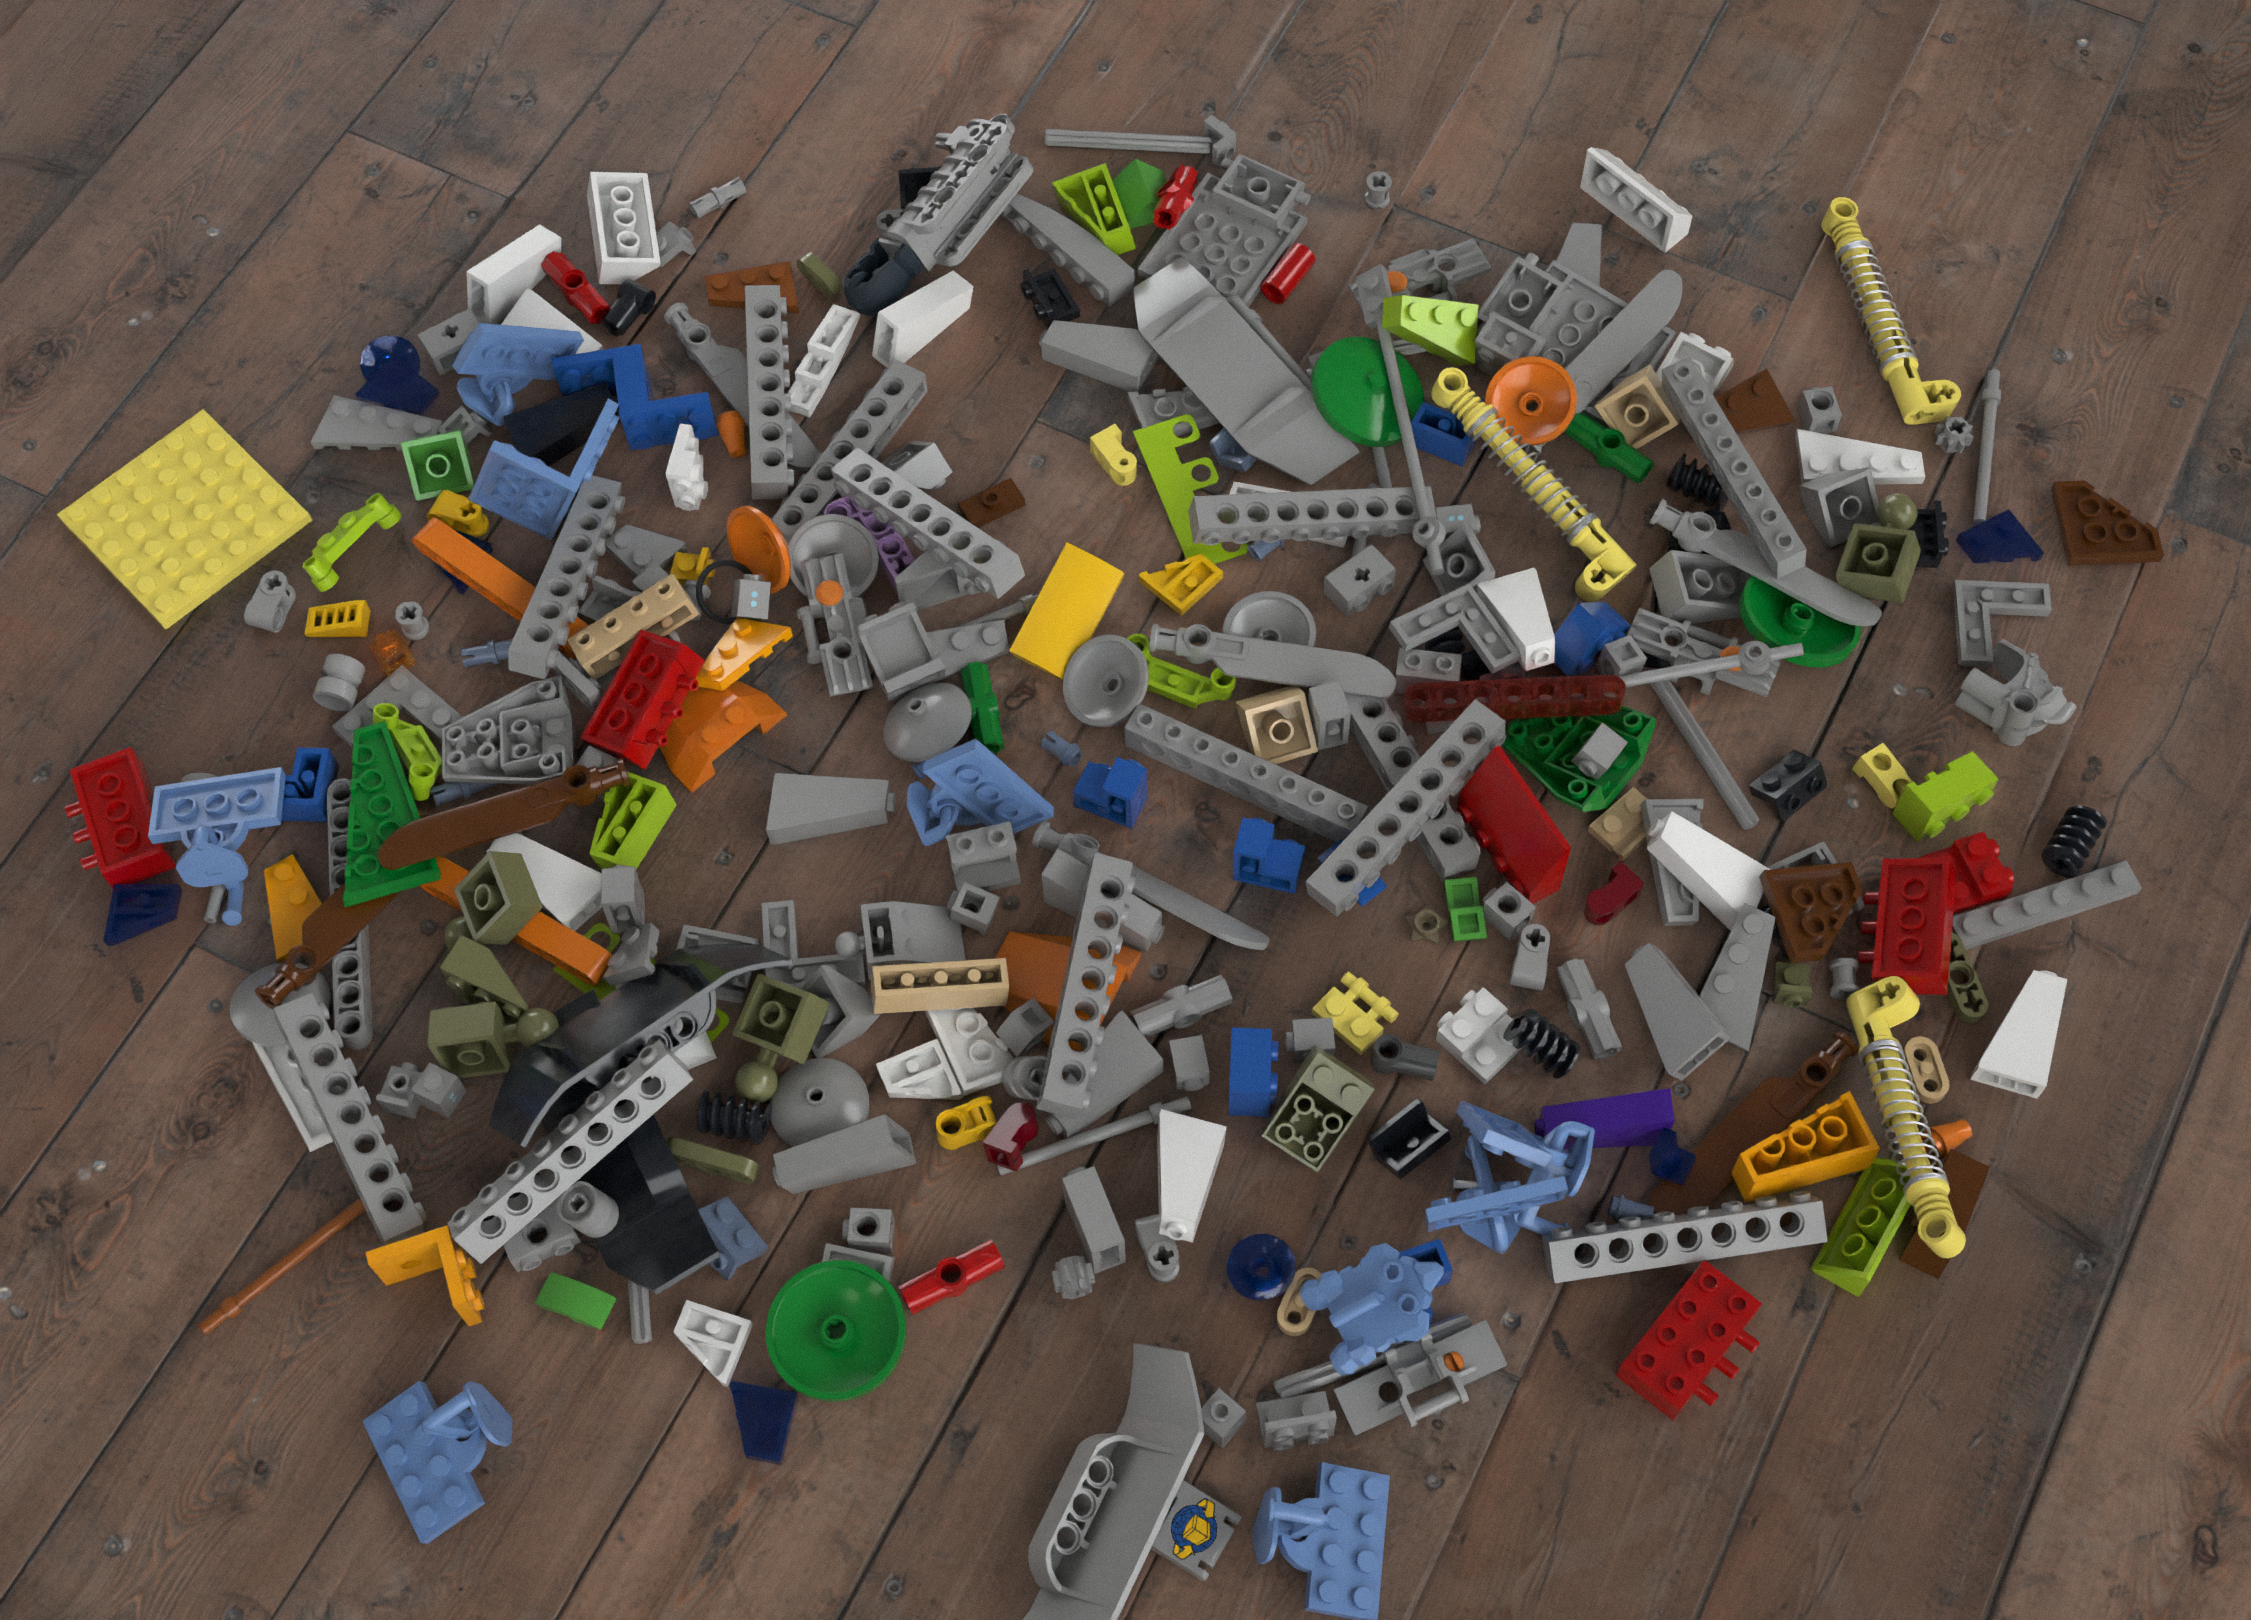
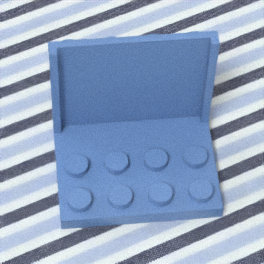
M610 399L607 400L570 477L546 466L538 458L528 457L518 452L510 444L494 440L468 500L552 541L564 517L567 518L571 510L575 494H578L583 481L589 482L594 472L595 465L601 457L620 418L614 415L619 404Z

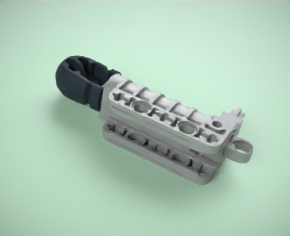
M1007 114L996 115L991 120L973 118L966 127L958 126L952 134H936L935 137L938 141L935 143V146L948 150L951 155L944 159L943 166L931 175L930 182L918 191L917 198L905 207L904 214L892 223L884 233L883 238H876L870 245V252L864 253L845 276L844 294L848 304L857 312L868 316H878L879 311L899 301L911 284L910 278H916L919 273H928L935 264L953 267L961 263L1029 179L1034 170L1029 159L1011 152L1008 148L1012 135L1015 132V126Z

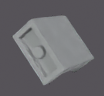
M914 602L895 604L889 608L888 613L879 617L877 614L870 615L860 621L861 625L856 627L857 636L888 701L945 676L946 668L941 658H938L917 614Z
M1010 821L946 835L952 873L958 892H960L964 882L987 892L1021 884L1016 861L1017 847Z

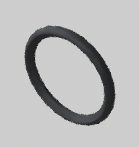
M719 560L708 565L701 572L696 585V598L703 613L710 619L721 624H732L736 619L735 617H719L708 609L702 595L703 582L712 570L721 566L735 567L744 574L753 573L745 565L737 561Z

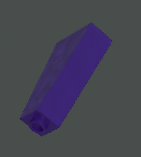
M1660 1089L1543 1106L1539 1119L1534 1120L1535 1135L1545 1139L1561 1123L1575 1121L1595 1129L1592 1148L1664 1145L1675 1121L1670 1089ZM1569 1135L1563 1149H1569L1577 1138Z

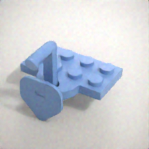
M478 323L475 330L469 334L460 348L455 360L451 362V366L456 370L457 374L476 375V378L460 379L457 383V390L467 407L493 424L503 426L505 423L504 416L511 414L516 407L511 394L517 393L526 387L532 379L557 381L552 358L576 354L584 339L580 331Z
M977 739L956 748H950L929 760L913 764V770L919 778L925 779L927 775L936 783L933 790L930 791L922 783L916 781L908 786L907 808L920 839L925 846L946 839V835H950L954 824L975 825L983 823L986 826L1010 821L1014 834L1053 817L1054 807Z
M282 767L155 786L148 833L149 839L152 844L182 841L187 850L177 861L176 870L188 885L194 887L225 885L228 890V900L222 920L227 925L236 926L242 921L241 911L244 893V883L242 880L248 876L249 870L242 855L234 851L245 841L250 829L281 825L286 778Z
M1461 1100L1456 1113L1463 1120L1462 1125L1469 1128L1471 1134L1477 1136L1476 1140L1483 1144L1482 1147L1501 1156L1506 1151L1515 1156L1514 1160L1532 1168L1525 1185L1535 1182L1534 1177L1555 1173L1558 1177L1565 1176L1568 1187L1566 1195L1573 1197L1578 1192L1590 1165L1595 1133L1594 1128L1580 1122L1567 1121L1555 1127L1544 1139L1530 1133L1522 1124ZM1570 1135L1577 1139L1567 1152L1563 1147ZM1540 1206L1531 1207L1522 1213L1513 1215L1516 1224L1541 1235L1551 1234V1230L1554 1228L1569 1227L1568 1223L1560 1225L1537 1217L1536 1214Z
M1472 1134L1468 1137L1465 1155L1469 1160H1472L1478 1187L1467 1189L1460 1193L1456 1202H1452L1451 1197L1430 1202L1431 1207L1425 1209L1427 1230L1431 1232L1460 1225L1463 1233L1496 1253L1503 1254L1508 1250L1521 1228L1514 1221L1513 1215L1522 1213L1531 1207L1564 1200L1568 1191L1565 1176L1556 1177L1555 1173H1547L1534 1177L1535 1182L1521 1186L1520 1181H1500L1494 1183L1486 1150L1482 1147L1483 1144L1476 1140L1477 1136Z
M418 1381L362 1421L420 1543L425 1544L430 1543L485 1504L470 1472L481 1462L486 1451L487 1438L495 1445L506 1447L512 1443L513 1421L510 1414L483 1385L471 1381L463 1385V1392L439 1408L427 1384Z
M1322 1462L1317 1466L1314 1498H1305L1290 1504L1281 1502L1280 1488L1271 1487L1265 1492L1251 1533L1257 1563L1264 1565L1271 1561L1278 1544L1284 1559L1295 1569L1307 1573L1304 1601L1305 1611L1353 1620H1378L1390 1475Z

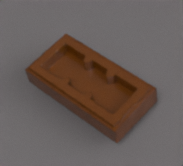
M1009 478L959 502L958 508L968 522L979 528L1025 506L1026 503L1025 498L1013 480Z

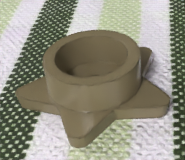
M1426 905L1416 915L1406 916V921L1413 928L1411 936L1413 942L1427 939L1434 944H1438L1440 941L1439 931L1448 924V920L1440 918L1437 913L1432 911L1429 905ZM1429 924V927L1425 928L1423 925Z

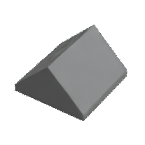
M1464 523L1439 545L1444 568L1443 574L1433 575L1428 556L1423 559L1442 596L1469 583L1477 593L1478 583L1495 578L1496 571L1469 523Z

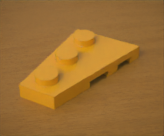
M736 618L705 659V663L696 677L699 683L698 687L719 691L725 690L750 670L749 665L760 656L766 658L773 652L772 647L779 641L787 642L792 638L791 627Z
M293 854L264 870L276 959L279 963H283L287 959L290 949L302 945V924L322 904Z

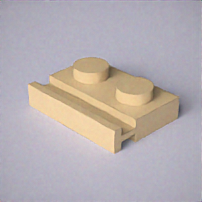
M1634 787L1592 822L1588 828V832L1610 852L1613 851L1619 856L1618 859L1620 861H1623L1647 840L1640 804L1647 798Z

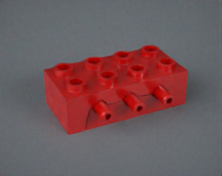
M641 629L580 739L590 746L615 757L617 760L623 758L624 763L646 770L658 746L663 747L668 743V736L665 734L673 719H680L683 716V709L680 706L689 691L697 690L699 683L696 677L705 660L683 643Z
M132 747L70 769L79 801L65 806L64 810L68 818L83 813L87 827L73 832L72 836L76 844L91 839L95 852L80 859L84 870L99 865L101 875L113 890L116 891L176 868L169 842L152 844L148 837L154 794L145 766Z
M1950 858L1882 859L1880 892H1864L1863 895L1865 905H1878L1877 921L1861 922L1862 934H1876L1874 950H1860L1858 952V962L1860 964H1873L1872 978L1874 983L1890 976H1898L1907 983L1915 994L1947 995L1956 874Z
M1704 1260L1624 1360L1616 1377L1672 1421H1674L1694 1394L1706 1404L1712 1406L1719 1395L1703 1382L1714 1368L1731 1380L1736 1376L1739 1368L1724 1357L1735 1341L1750 1353H1753L1759 1346L1760 1342L1744 1329L1754 1318L1762 1303Z

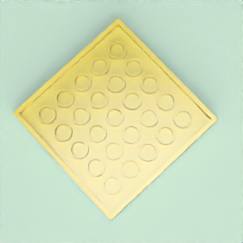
M204 409L57 514L63 524L165 630L312 521L310 514Z

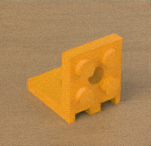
M448 1225L365 1252L368 1265L386 1286L443 1267L452 1305L468 1326L482 1322L480 1310L485 1309L479 1289L475 1290L472 1279L477 1277L471 1258H467L465 1250L453 1240Z

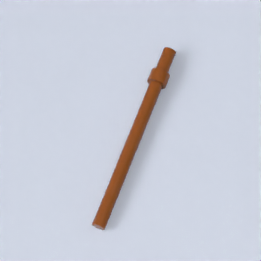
M358 1198L233 1298L229 1295L219 1303L220 1308L198 1324L203 1333L207 1336L228 1318L233 1320L243 1312L241 1309L243 1306L363 1213L365 1208L361 1199Z

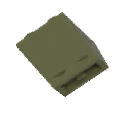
M461 935L440 966L442 973L447 979L445 981L446 984L454 990L453 995L468 1005L472 1002L477 1004L479 1002L496 1001L504 1017L509 1019V1023L517 1022L519 1017L529 1010L528 1005L491 950Z
M1315 1045L1293 1077L1261 1136L1318 1173L1375 1090L1369 1079Z

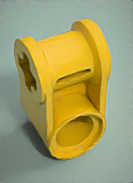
M442 490L427 514L428 520L432 517L438 518L456 532L470 537L482 536L488 531L490 526L487 516L482 513L481 506L469 501L468 497L458 495L449 490Z
M977 1097L968 1103L941 1112L936 1119V1134L939 1144L945 1149L954 1150L979 1140H985L998 1122L991 1108L993 1104L991 1097ZM954 1125L959 1128V1131L954 1134H947L943 1129Z

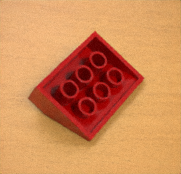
M1498 745L1492 749L1460 792L1457 811L1462 816L1464 823H1469L1473 829L1474 837L1482 849L1486 848L1491 855V861L1499 874L1503 873L1509 884L1534 904L1560 890L1571 846Z

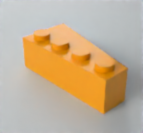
M1849 1090L1835 1102L1823 1105L1802 1121L1800 1119L1790 1124L1788 1129L1779 1134H1773L1740 1153L1731 1174L1746 1203L1759 1197L1775 1195L1868 1169L1873 1163L1880 1147Z

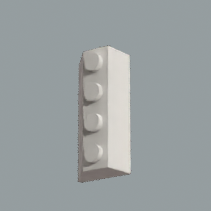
M1593 147L1587 150L1580 186L1582 190L1664 253L1688 234L1692 215L1684 207L1679 206L1667 197L1662 190H1658L1646 181L1641 174L1633 171L1620 158L1615 157L1607 150Z
M590 172L587 199L599 284H622L627 279L635 281L660 267L648 174Z

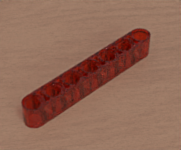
M1615 675L1414 683L1408 686L1404 692V713L1413 722L1455 721L1476 698L1485 697L1489 701L1482 704L1502 719L1611 715L1617 713L1623 707L1626 685L1620 677ZM1613 692L1617 696L1610 698L1605 696L1604 693ZM1579 693L1584 695L1585 697L1582 699H1576L1571 695ZM1545 694L1551 696L1553 699L1543 700L1539 696ZM1509 696H1517L1521 700L1513 702L1507 698ZM1451 698L1456 700L1457 702L1454 704H1446L1445 702H1443V700ZM1414 700H1422L1425 703L1423 705L1418 706L1412 704L1411 702Z

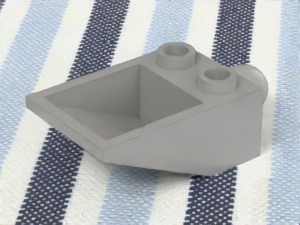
M927 550L894 579L898 603L906 602V604L914 602L917 608L916 611L967 594L973 595L980 592L973 581L967 577L965 579L961 578L948 564L942 565Z
M898 901L862 904L860 906L863 936L859 937L857 934L847 931L841 933L835 941L836 951L839 955L846 958L854 957L860 950L865 949L869 981L871 980L873 966L966 960L961 924L949 919L951 910L942 906Z

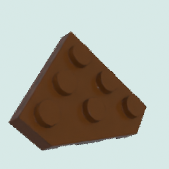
M2085 480L2053 483L2051 491L2068 566L2161 561L2164 554L2157 528L2148 522L2145 525L2130 516V510L2112 498L2106 500L2094 492L2095 487Z
M1852 862L1764 870L1759 876L1772 914L1776 917L1775 922L1790 963L1821 960L1845 922L1852 906L1863 891Z

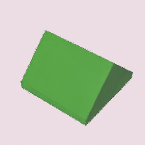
M1135 158L1112 180L1130 229L1154 223L1153 211L1160 200L1157 192L1167 182L1163 170Z
M461 430L401 442L416 501L438 497L442 490L457 493L473 489L475 481L471 455Z

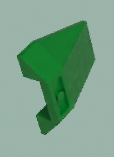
M1561 699L1523 706L1505 727L1506 739L1501 746L1558 801L1582 812L1607 809L1643 764L1656 719L1630 707ZM1601 723H1604L1628 743L1608 770L1596 781L1594 778L1584 775L1578 769V766L1572 762V759Z

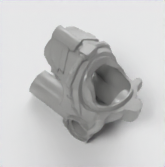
M2005 639L1999 641L1993 654V664L1997 671L2009 682L2004 685L1979 669L1973 668L1961 686L1963 691L1955 703V706L1992 727V732L1997 734L1999 740L2008 746L2021 745L2027 736L2040 732L2047 724L2065 723L2077 709L2072 701L2070 703L2067 702L2063 695L2062 687H2055L2049 682L2047 673L2039 665V656L2036 653L2027 654L2025 650Z

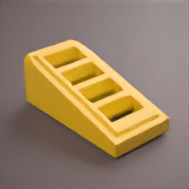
M366 600L310 607L308 609L304 634L306 637H367L371 610ZM316 617H321L320 626H315ZM328 617H332V623L327 625ZM339 617H343V622L338 623Z

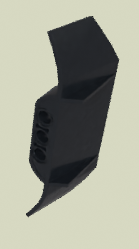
M712 944L677 949L654 965L655 971L653 974L630 980L556 1029L545 1039L538 1041L517 1055L503 1080L488 1126L526 1148L534 1131L551 1105L566 1089L578 1081L590 1086L603 1088L611 1081L613 1075L620 1070V1059L626 1055L629 1066L638 1058L639 1053L647 1047V1042L652 1036L655 1042L660 1039L674 1053L710 1027L716 1012L715 989L732 977L749 971L793 966V959L758 944ZM680 1018L683 1023V1028L681 1032L677 1034L675 1032L674 1027L676 1021Z
M594 989L555 1011L553 1014L559 1022V1027L599 1002V999ZM625 1055L620 1059V1069L628 1066ZM578 1081L566 1089L551 1105L541 1120L547 1134L549 1135L553 1132L564 1117L573 1114L584 1105L586 1099L592 1093L600 1091L602 1088ZM628 1099L619 1101L615 1106L623 1105ZM654 1114L577 1180L588 1182L615 1200L618 1205L619 1217L613 1230L603 1237L594 1239L607 1268L629 1281L659 1294L720 1257ZM595 1123L591 1125L589 1129H594L598 1127L601 1123ZM568 1146L562 1152L570 1151L574 1146Z

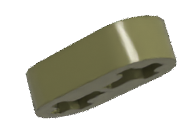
M808 252L796 261L802 275L828 298H832L843 290V285L838 276L813 253Z

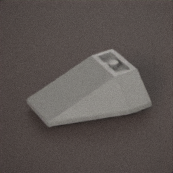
M562 675L531 682L442 728V774L445 782L535 785L560 777L567 768L577 764L576 722Z

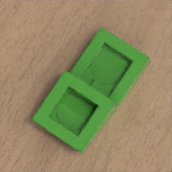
M1477 877L1444 880L1445 899L1453 941L1486 939L1483 906L1480 904Z
M550 1272L535 1303L542 1309L568 1316L576 1323L601 1330L616 1298L582 1282Z

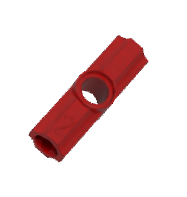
M1182 164L1177 167L1170 180L1157 192L1160 200L1153 211V222L1158 228L1170 230L1176 226L1182 213L1193 204L1195 199L1192 193L1198 183V172L1193 166L1188 167Z
M553 251L546 255L541 267L565 295L567 303L576 307L590 324H601V318L610 309V306L590 285L585 273L580 269H576L562 252Z
M989 1240L957 1257L942 1259L936 1268L898 1286L910 1313L914 1315L947 1297L962 1295L967 1287L1004 1269L1005 1264L996 1245L992 1240ZM952 1271L958 1272L961 1275L953 1283H947L943 1280L944 1276Z

